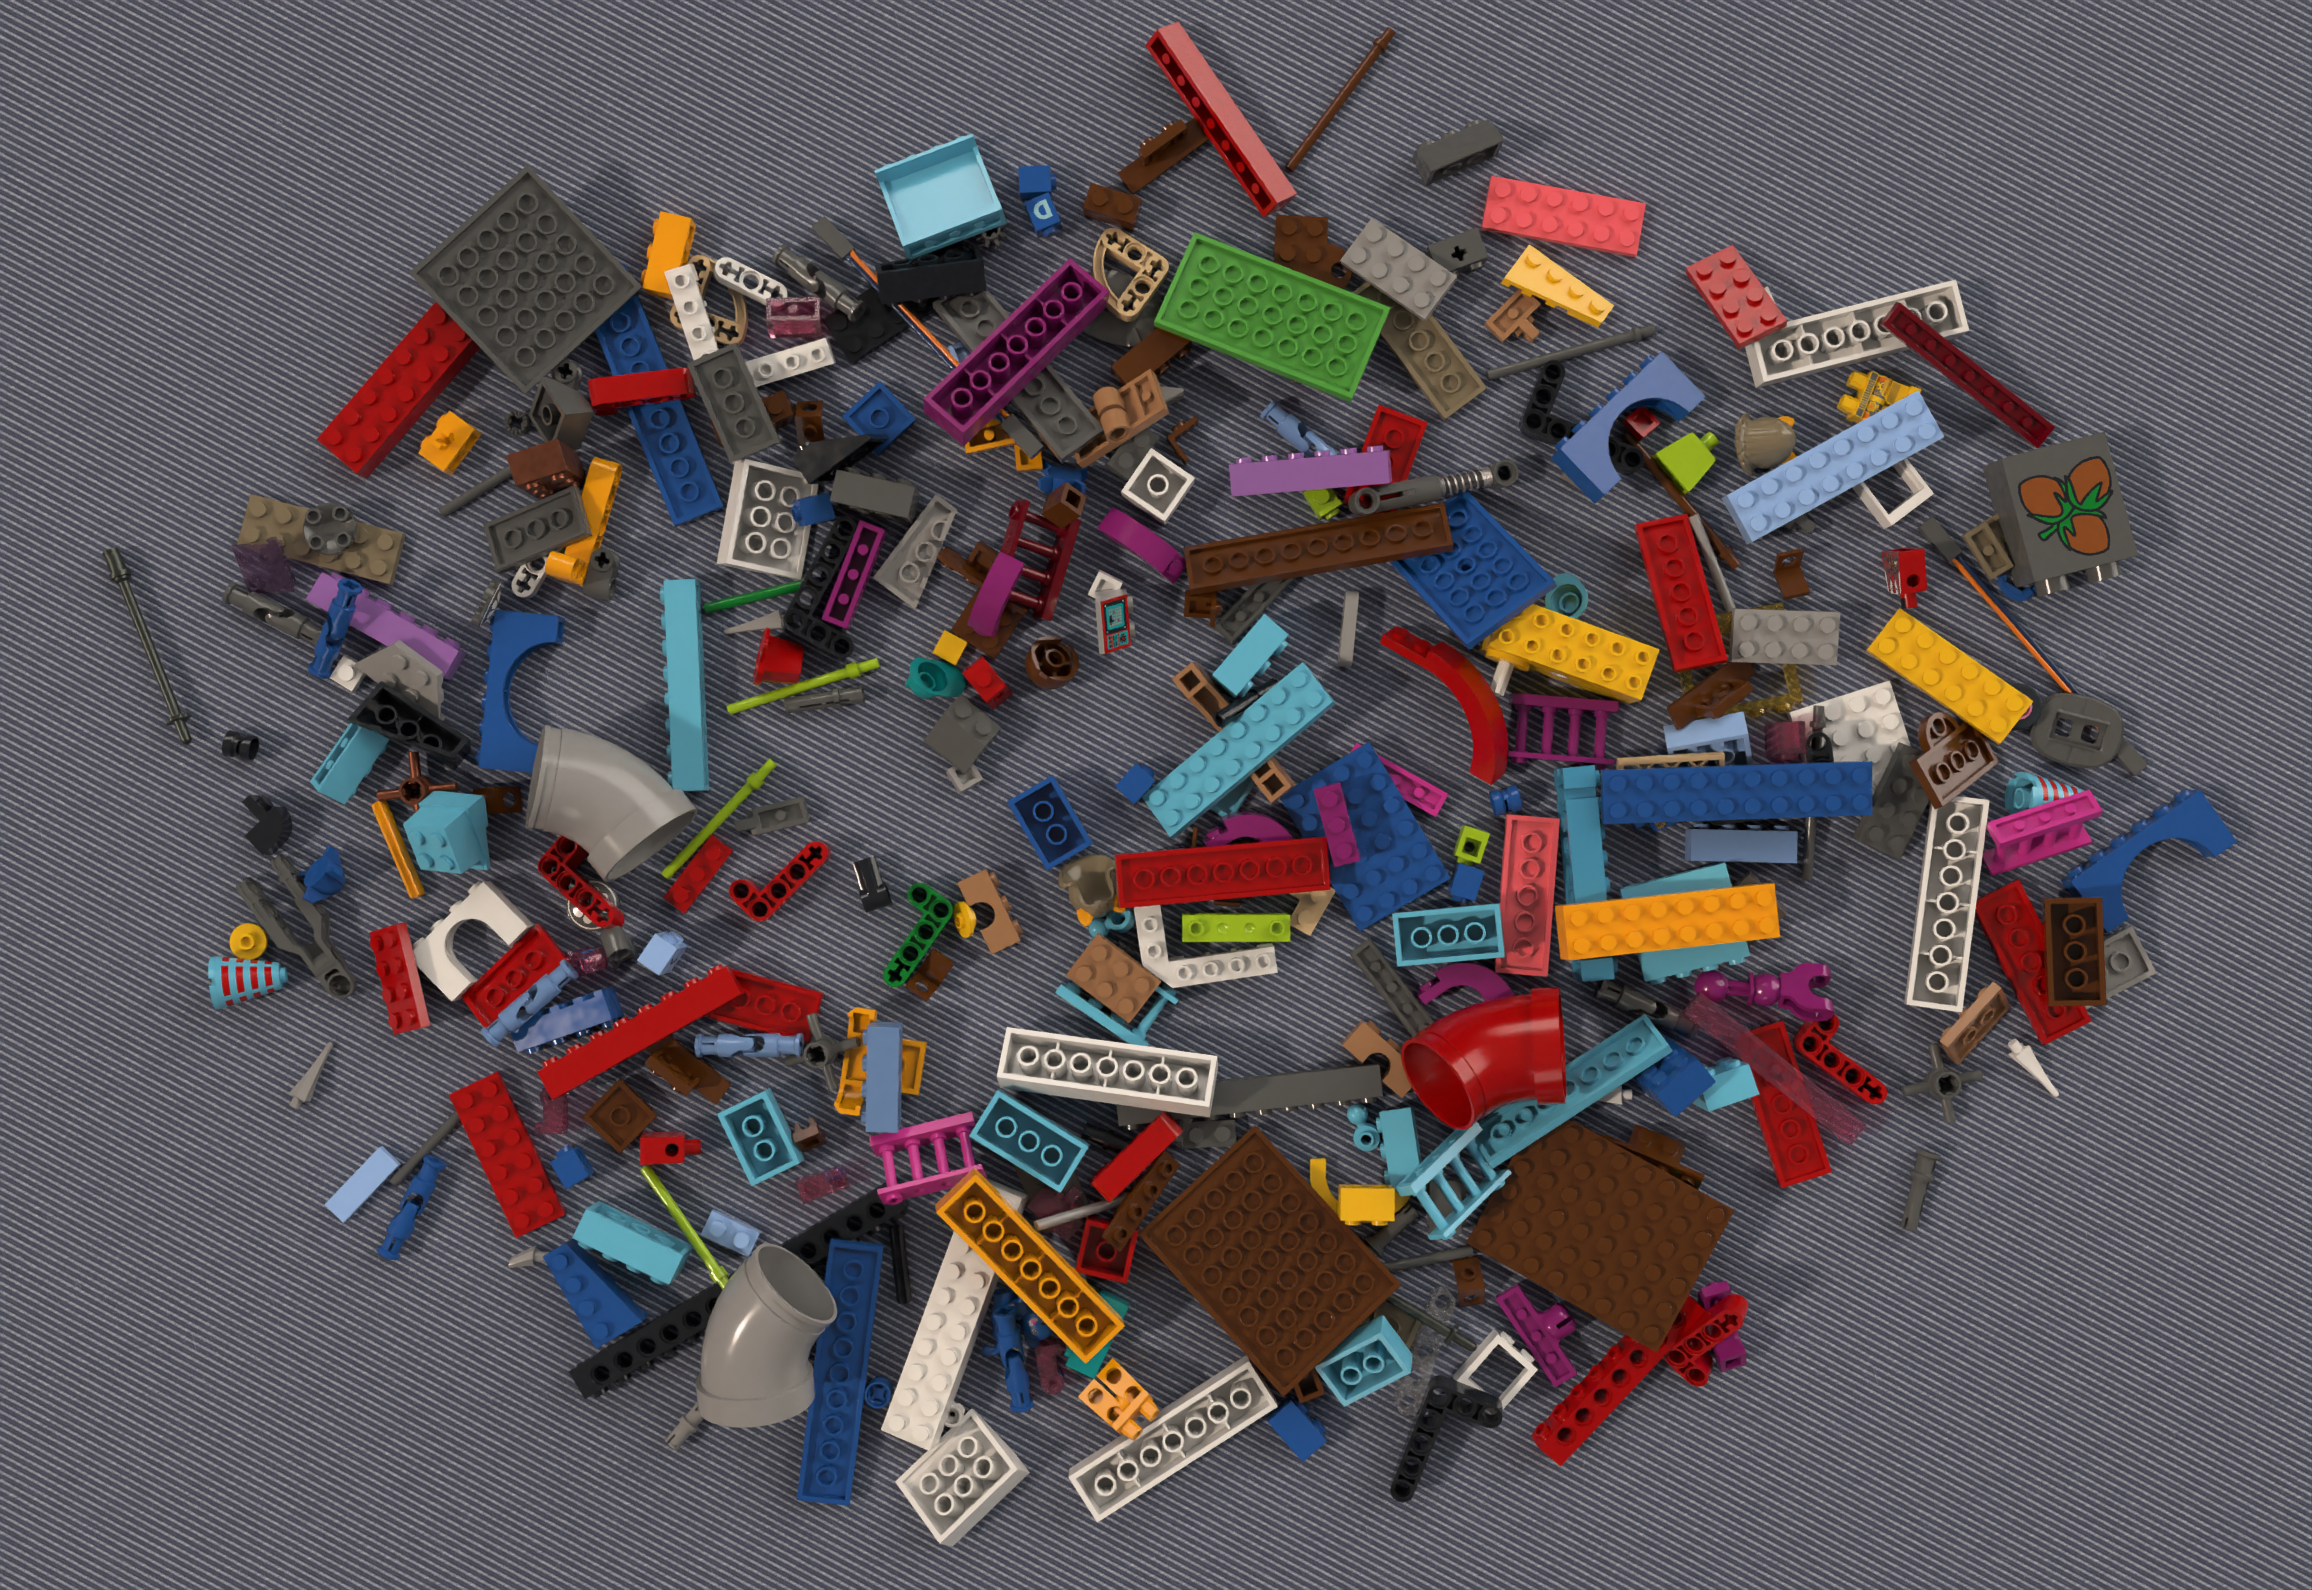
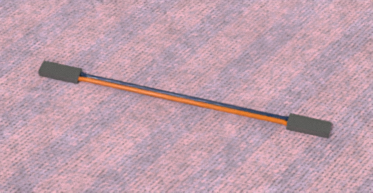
M823 216L812 226V229L842 261L847 260L879 293L876 275L855 254V247ZM903 303L891 306L952 371L960 364ZM1002 409L995 416L1000 421V427L1031 460L1044 449V446L1013 413L1009 415Z
M1929 517L1917 528L1947 563L1952 562L2064 692L2081 695L1961 557L1960 553L1962 550L1934 517ZM2123 736L2122 743L2115 757L2131 776H2136L2148 764Z

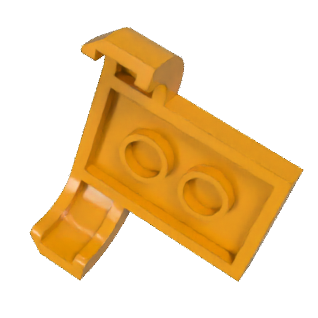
M855 1007L848 1013L847 1039L858 1037L861 1046L847 1050L844 1053L840 1086L834 1106L841 1114L860 1116L865 1098L862 1097V1083L866 1081L867 1071H862L863 1055H867V1045H863V1030L867 1029L871 1021L877 1022V1010ZM903 1038L902 1093L919 1095L927 1042Z

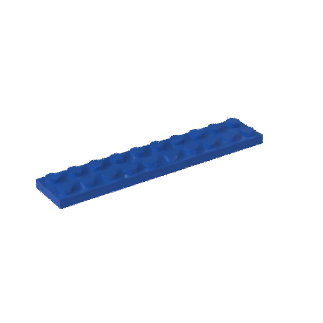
M622 264V266L629 272L627 266L625 264ZM636 293L595 331L613 376L668 369L640 297ZM677 400L626 407L674 526L678 527L725 508L682 401Z
M1872 761L1601 770L1602 824L1872 815Z
M830 1239L824 1285L829 1289L835 1300L837 1317L817 1338L813 1368L815 1398L808 1407L797 1500L850 1506L883 1244Z

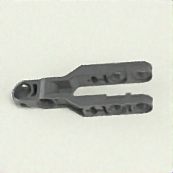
M280 853L270 862L280 877L278 880L281 884H285L295 898V904L313 927L314 939L316 941L312 944L300 943L254 879L247 877L243 882L236 885L238 893L278 948L300 955L332 997L340 999L354 994L357 988V981L346 966L345 959L330 939V915L319 901L310 904L302 899L307 889L304 879L299 876V872L285 855Z

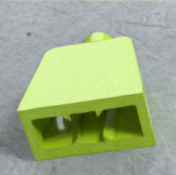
M1691 432L1660 450L1652 458L1685 495L1692 490L1716 461L1710 451L1719 444V441L1711 432L1706 433L1700 439Z

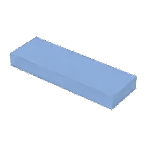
M383 1146L379 1147L325 1203V1206L343 1223L347 1222L401 1163Z

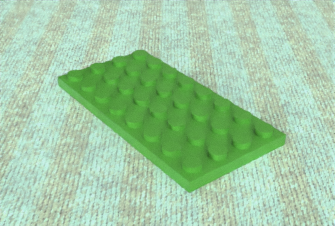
M1194 232L1155 318L1154 326L1351 403L1391 307Z

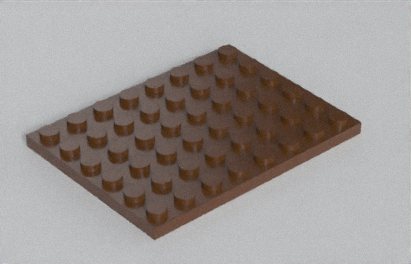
M1568 1119L1513 1155L1506 1168L1511 1171V1174L1504 1180V1186L1493 1192L1466 1243L1653 1351L1658 1352L1735 1210L1572 1119Z
M1256 1125L1138 1233L1283 1397L1402 1285L1345 1222L1340 1221L1335 1211Z

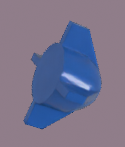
M1048 461L1043 462L1045 477L1038 480V488L1048 495L1067 482L1085 494L1086 484L1083 482L1087 478V467L1055 466Z
M330 845L326 847L323 856L316 860L308 871L301 872L299 875L304 879V884L307 887L302 899L310 904L337 894L342 890L346 882L339 851Z

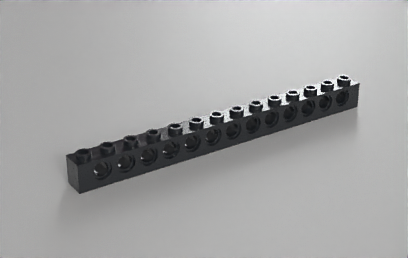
M885 1182L778 1246L792 1252L814 1269V1263L821 1259L824 1263L828 1260L830 1240L826 1236L828 1230H835L839 1234L840 1240L860 1242L859 1237L867 1232L869 1236L873 1235L883 1228L882 1223L888 1219L894 1222L906 1215L904 1210L907 1209L909 1203L905 1199L896 1205H884L878 1196L877 1189L887 1187ZM873 1203H881L885 1207V1213L883 1215L875 1214L872 1210ZM852 1216L859 1217L862 1221V1227L858 1229L853 1228L849 1223V1218ZM804 1244H813L816 1248V1254H806ZM734 1272L729 1274L727 1278L730 1279ZM714 1283L574 1366L569 1373L584 1399L591 1395L594 1398H598L609 1390L607 1386L616 1381L618 1385L632 1377L630 1372L637 1368L643 1371L655 1363L653 1359L662 1354L665 1358L678 1349L676 1347L677 1344L683 1341L689 1344L700 1337L699 1331L707 1327L709 1317L714 1308L713 1298H718L722 1292L719 1284ZM691 1311H696L701 1315L702 1320L700 1323L691 1320ZM667 1326H676L679 1331L678 1336L670 1335L667 1331ZM646 1338L652 1339L655 1342L656 1348L654 1350H650L645 1346L644 1341ZM622 1352L629 1353L633 1358V1362L626 1363L623 1361ZM599 1366H605L609 1369V1377L600 1374Z

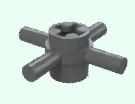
M817 1013L806 1015L813 1040L804 1049L802 1057H797L796 1054L785 1057V1064L787 1067L806 1062L812 1068H822L829 1092L837 1090L839 1086L832 1064L838 1059L840 1052L860 1047V1039L854 1037L837 1042L831 1037L823 1036ZM823 1048L824 1054L819 1055L818 1050Z
M1939 1043L1929 1044L1928 1048L1933 1069L1927 1073L1924 1082L1902 1086V1094L1906 1097L1929 1092L1933 1097L1940 1099L1945 1123L1956 1122L1951 1098L1960 1092L1961 1084L1982 1080L1983 1075L1980 1069L1955 1074L1952 1070L1944 1067ZM1947 1077L1948 1083H1943L1940 1088L1939 1079Z

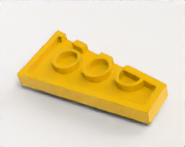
M1530 244L1500 283L1507 287L1513 285L1522 289L1521 293L1529 297L1535 295L1546 300L1545 304L1553 308L1559 306L1567 310L1568 315L1597 328L1614 307L1613 304Z

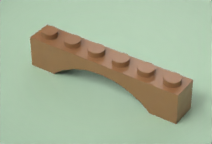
M1191 662L1172 680L1186 698L1220 732L1223 728L1216 725L1213 713L1231 703L1198 662ZM1274 756L1250 775L1271 803L1278 801L1296 786Z

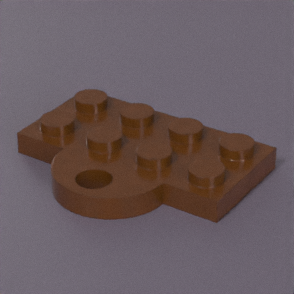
M1276 215L1273 262L1345 289L1349 284L1352 271L1340 262L1346 252L1336 245L1327 243L1329 217ZM1335 265L1343 266L1346 270L1345 276L1342 278L1334 277L1331 273L1332 267Z
M1937 712L1926 716L1920 722L1918 739L1923 752L1911 760L1909 765L1934 809H1937L1955 798L1999 763V760L1984 734L1965 721L1958 725L1950 715Z

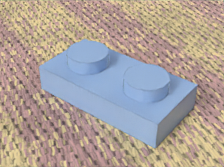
M713 1209L701 1235L749 1257L761 1231Z

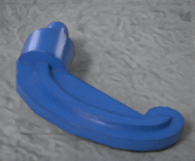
M2001 574L1998 577L1997 582L2000 590L2010 599L2022 602L2034 596L2035 586L2032 588L2027 587L2021 591L2005 582L2007 580L2006 575Z

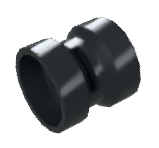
M232 730L226 733L222 743V754L224 756H240L242 760L253 761L259 749V738L257 736L249 734L242 736L240 732Z

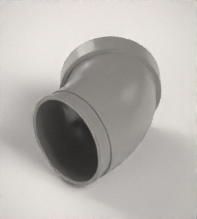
M550 725L543 726L530 783L525 827L526 829L534 828L558 834L580 845L589 853L588 862L605 882L620 878L651 858L677 837L697 815L698 810L680 788L673 789L660 774L629 751L610 741L588 733L567 728H554Z
M770 1243L759 1245L752 1255L747 1257L730 1277L717 1298L703 1339L701 1372L696 1378L698 1412L705 1420L711 1423L737 1428L770 1425L800 1414L812 1404L815 1398L813 1366L808 1357L817 1338L836 1319L837 1307L831 1292L817 1273L802 1259L787 1249Z

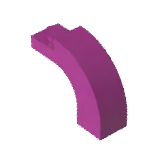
M1113 507L1097 528L1114 543L1135 554L1173 584L1186 568V561L1178 554L1177 550L1151 530Z
M1001 551L980 589L967 624L976 633L992 638L995 637L999 629L1002 613L1022 575L1024 566L1023 562Z
M1239 811L1221 817L1225 827L1222 829L1216 827L1206 833L1207 837L1202 840L1206 846L1225 845L1240 837H1253L1262 842L1293 838L1273 818L1254 811Z
M1469 962L1448 963L1432 970L1437 980L1435 982L1432 979L1428 980L1419 987L1421 991L1416 994L1424 1005L1447 989L1459 985L1472 987L1484 1001L1514 995L1506 982L1495 972L1481 965Z
M1727 1281L1709 1283L1701 1288V1291L1697 1292L1698 1303L1706 1311L1731 1294ZM1737 1331L1711 1348L1720 1372L1746 1366V1351Z

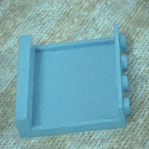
M973 133L958 137L954 141L934 146L930 150L910 155L906 159L886 164L882 168L874 170L901 244L909 259H914L1007 224L1002 206L994 191Z
M1719 862L1621 887L1619 891L1621 898L1731 887L1732 885L1726 863ZM1747 941L1642 952L1637 953L1643 980L1645 982L1650 981L1651 985L1665 982L1667 976L1675 974L1677 978H1683L1692 975V970L1702 968L1703 972L1718 969V964L1729 962V965L1745 962L1744 957L1750 956Z

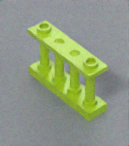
M1182 913V942H1290V915H1287V913Z

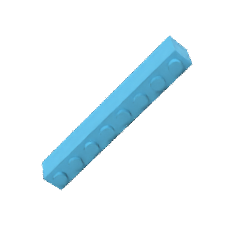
M696 579L663 580L664 587L660 588L661 603L665 604V613L661 614L662 629H666V640L662 641V651L664 656L667 655V666L663 668L664 681L668 682V692H665L664 702L665 707L669 708V719H666L665 726L666 733L670 734V745H667V759L671 761L672 771L668 772V784L673 789L680 788L683 792L709 791L701 584Z

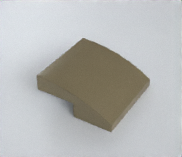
M1998 513L1962 535L1989 580L1994 579L2014 566L2005 549L2004 543L2006 541L2004 535L2001 534Z

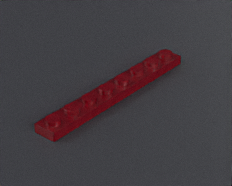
M1896 302L1880 322L1882 327L2033 447L2039 448L2055 428L2054 425L1903 304Z

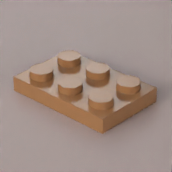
M1099 932L1066 974L1068 978L1128 1023L1132 1021L1162 981Z
M1992 982L1988 987H1984L1978 993L1977 1000L1970 1007L1964 1008L1959 1015V1020L1953 1026L1946 1028L1941 1035L1940 1043L1949 1059L1956 1065H1959L2011 1008L2002 988L1996 983Z

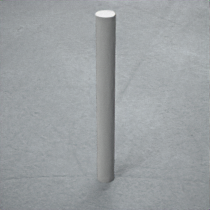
M1699 513L1688 518L1727 615L1732 614V608H1736Z
M1127 1193L1118 1195L1111 1202L1105 1199L1034 1221V1227L1036 1231H1040L1116 1208Z

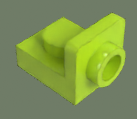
M1332 488L1306 490L1303 492L1305 499L1318 520L1325 517L1328 521L1340 513L1339 508L1343 505V502L1337 498Z

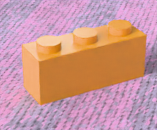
M660 211L659 219H655L653 224V234H655L653 244H649L647 249L648 266L647 270L644 269L641 275L642 288L648 294L673 300L664 271L687 265L696 229V224L691 218Z

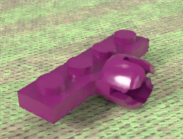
M1519 1283L1496 1295V1301L1554 1387L1577 1375L1576 1368L1559 1344L1561 1339L1576 1330V1322L1572 1314L1566 1312L1568 1308L1564 1304L1557 1303L1547 1310L1539 1312L1535 1309Z

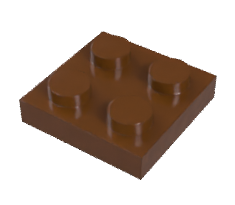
M978 587L952 627L951 632L996 660L1022 620L1023 615L1012 612L1006 605L1001 616L999 629L994 638L976 633L967 624L981 589Z
M620 1078L582 1117L621 1154L659 1114Z

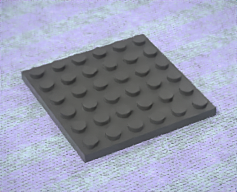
M529 165L524 167L409 272L525 395L540 382L541 377H546L642 289V286Z

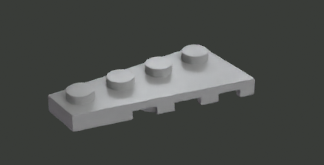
M935 494L874 575L873 579L913 609H916L957 509Z

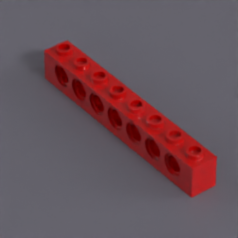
M1688 1295L1658 1352L1653 1351L1625 1334L1616 1345H1613L1608 1350L1606 1356L1590 1369L1589 1374L1572 1388L1564 1401L1555 1406L1550 1416L1535 1428L1531 1438L1538 1448L1561 1467L1706 1310L1691 1295Z

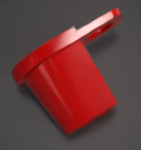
M766 627L763 631L757 653L753 684L759 686L761 682L797 684L801 674L804 646L770 635V628Z

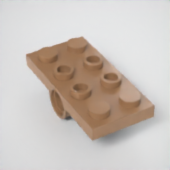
M1151 369L1118 390L1109 386L1103 387L1094 393L1093 401L1095 405L1089 408L1088 411L1102 426L1104 434L1074 454L1077 464L1082 468L1087 467L1169 414L1156 374Z

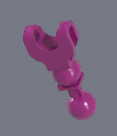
M1802 963L1789 973H1780L1779 979L1768 973H1761L1754 977L1753 972H1749L1747 981L1727 980L1721 972L1711 970L1700 973L1694 983L1696 995L1705 1003H1718L1726 995L1747 996V1005L1751 1006L1752 1000L1762 1006H1771L1778 1002V1008L1788 1009L1794 1016L1803 1021H1827L1834 1015L1832 1002L1828 998L1815 996L1810 991L1812 988L1825 987L1829 983L1831 970L1824 964Z

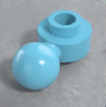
M1126 908L1123 913L1112 910L1107 914L1106 920L1102 918L1092 920L1089 925V933L1093 938L1098 932L1106 937L1110 929L1118 933H1125L1134 924V913L1129 908ZM1125 917L1124 922L1121 924V919Z
M1358 1103L1353 1104L1347 1111V1117L1351 1123L1357 1126L1353 1136L1354 1143L1362 1151H1372L1379 1144L1380 1133H1378L1375 1125L1366 1122L1368 1118L1366 1107ZM1369 1135L1371 1141L1364 1142L1362 1136Z

